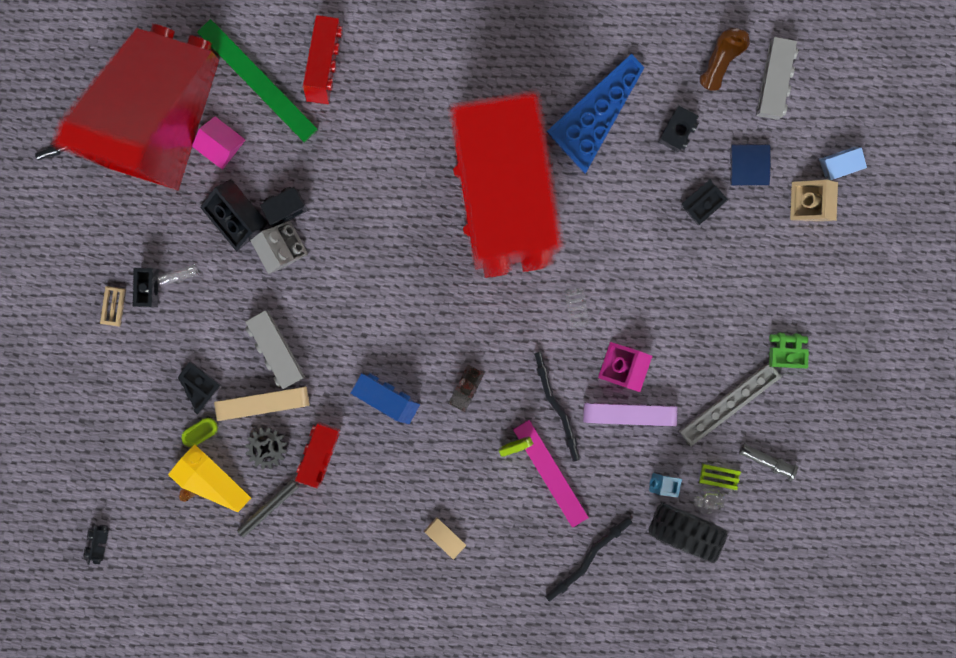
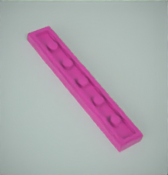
M530 420L514 428L513 431L518 439L531 437L534 444L525 450L572 528L588 519L587 514Z

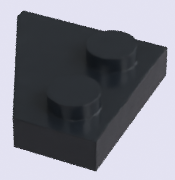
M189 362L178 376L197 415L200 414L221 386L220 383L192 362Z

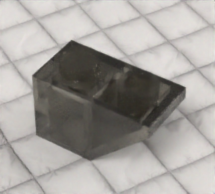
M467 365L448 404L465 412L483 378L484 372Z

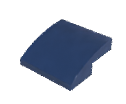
M731 144V186L770 185V144Z

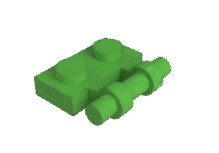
M785 333L771 334L769 336L770 342L777 343V348H770L769 367L808 369L809 349H802V344L808 343L807 336H801V334L785 335ZM786 343H792L793 349L786 348Z

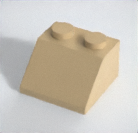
M830 180L792 182L790 220L837 221L838 182Z

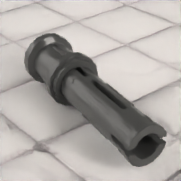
M745 443L743 444L742 448L748 450V452L740 450L739 455H743L771 468L774 474L779 473L787 477L789 481L795 478L798 471L797 465H790L784 462L783 458L775 459Z

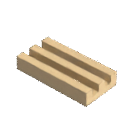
M105 286L100 324L121 326L126 289ZM111 290L113 291L109 321H106ZM118 292H120L116 321L113 322Z

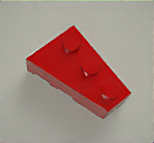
M320 422L316 426L313 425L309 435L312 438L310 443H307L303 452L305 456L303 461L299 463L295 481L314 488H318L322 484L341 431L340 429Z

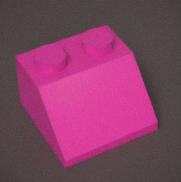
M610 342L598 378L640 392L652 356Z

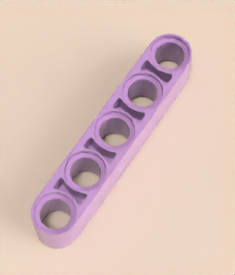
M584 403L583 422L677 426V406Z

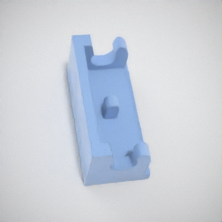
M852 147L819 159L823 173L829 180L867 168L861 147Z

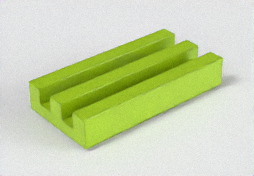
M702 463L699 483L737 490L741 471ZM711 469L735 474V477L708 473L705 470ZM704 476L732 481L733 485L705 480Z

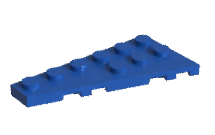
M633 54L629 55L546 132L584 174H586L644 70L643 65Z

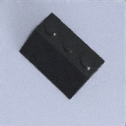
M232 179L216 186L200 207L236 252L258 235L268 224Z

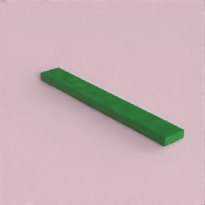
M211 19L197 31L203 39L212 43L211 47L304 143L318 130Z

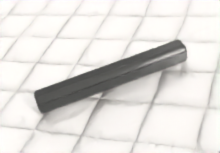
M291 480L237 530L238 533L245 537L299 488L298 484Z

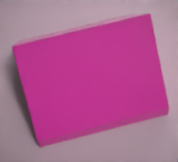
M213 117L199 128L192 147L223 170L245 142V139L217 117Z

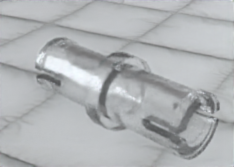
M192 264L180 269L174 268L173 271L158 275L157 277L160 286L164 287L175 282L181 283L184 279L198 276L199 273L197 266Z

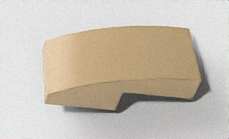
M437 517L424 530L453 560L466 546Z

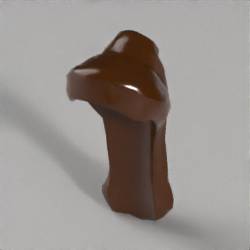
M728 28L718 37L709 60L708 68L699 78L700 84L710 91H717L721 88L722 79L729 63L745 52L750 45L749 34L745 30Z

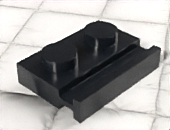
M709 179L680 205L699 226L727 202L728 199Z

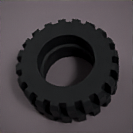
M664 503L658 505L648 529L649 535L655 539L709 562H715L719 559L728 536L727 531L722 527Z

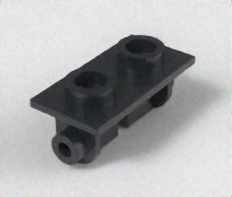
M93 523L92 528L88 529L87 540L90 541L89 546L85 547L83 559H86L87 565H90V560L93 561V564H100L103 561L105 547L98 546V544H106L109 532L107 530L108 526L100 525L97 528L96 524Z

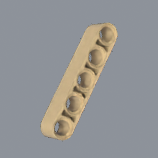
M307 387L216 401L214 406L217 421L310 406Z

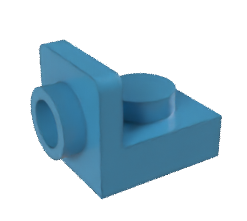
M653 473L649 491L658 495L678 498L682 479Z

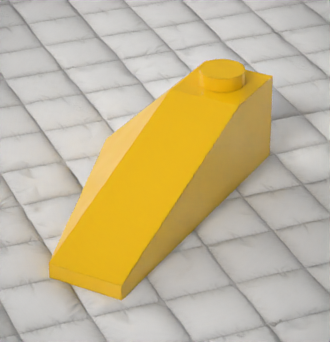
M195 444L168 474L183 489L235 512H239L251 499L243 489Z

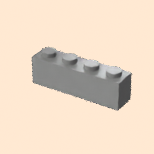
M774 37L770 41L756 116L775 120L785 116L788 107L785 104L786 97H789L791 92L789 81L795 71V67L792 66L793 60L796 59L798 54V48H796L797 41Z
M264 311L246 321V331L250 337L253 336L257 342L255 347L266 358L264 363L269 371H273L275 375L273 379L278 387L285 389L305 378L269 311Z

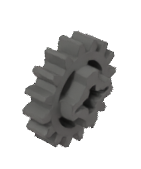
M269 427L265 432L264 428H260V434L254 431V437H248L251 443L245 445V447L249 448V451L245 454L251 455L248 461L254 460L255 467L261 464L263 470L266 468V465H268L269 469H272L273 463L278 466L280 465L279 459H285L282 453L288 452L283 447L287 442H282L284 435H277L279 430L272 432L271 427ZM261 436H269V438H267V440L264 441L258 439ZM275 441L278 443L279 450L275 447ZM269 443L268 449L270 451H267L265 454H263L265 448L262 446H265ZM254 447L257 448L258 455H256ZM268 456L272 458L274 457L273 460L264 461V459Z

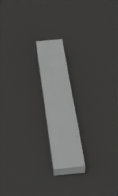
M768 362L679 430L680 434L690 446H693L779 380L781 375L775 367H769Z

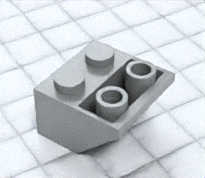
M291 221L264 230L250 240L268 274L278 271L308 255Z

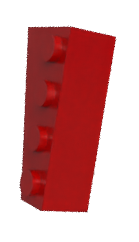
M316 15L303 81L307 102L329 105L330 94L333 88V73L336 72L337 65L335 59L336 55H339L340 49L338 39L342 38L343 26H340L339 18Z

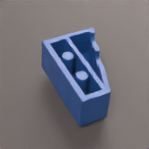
M361 373L350 394L397 422L410 424L420 404L410 399L411 396L402 391L400 393L395 391V387L391 384L379 382V377L371 373L368 375Z

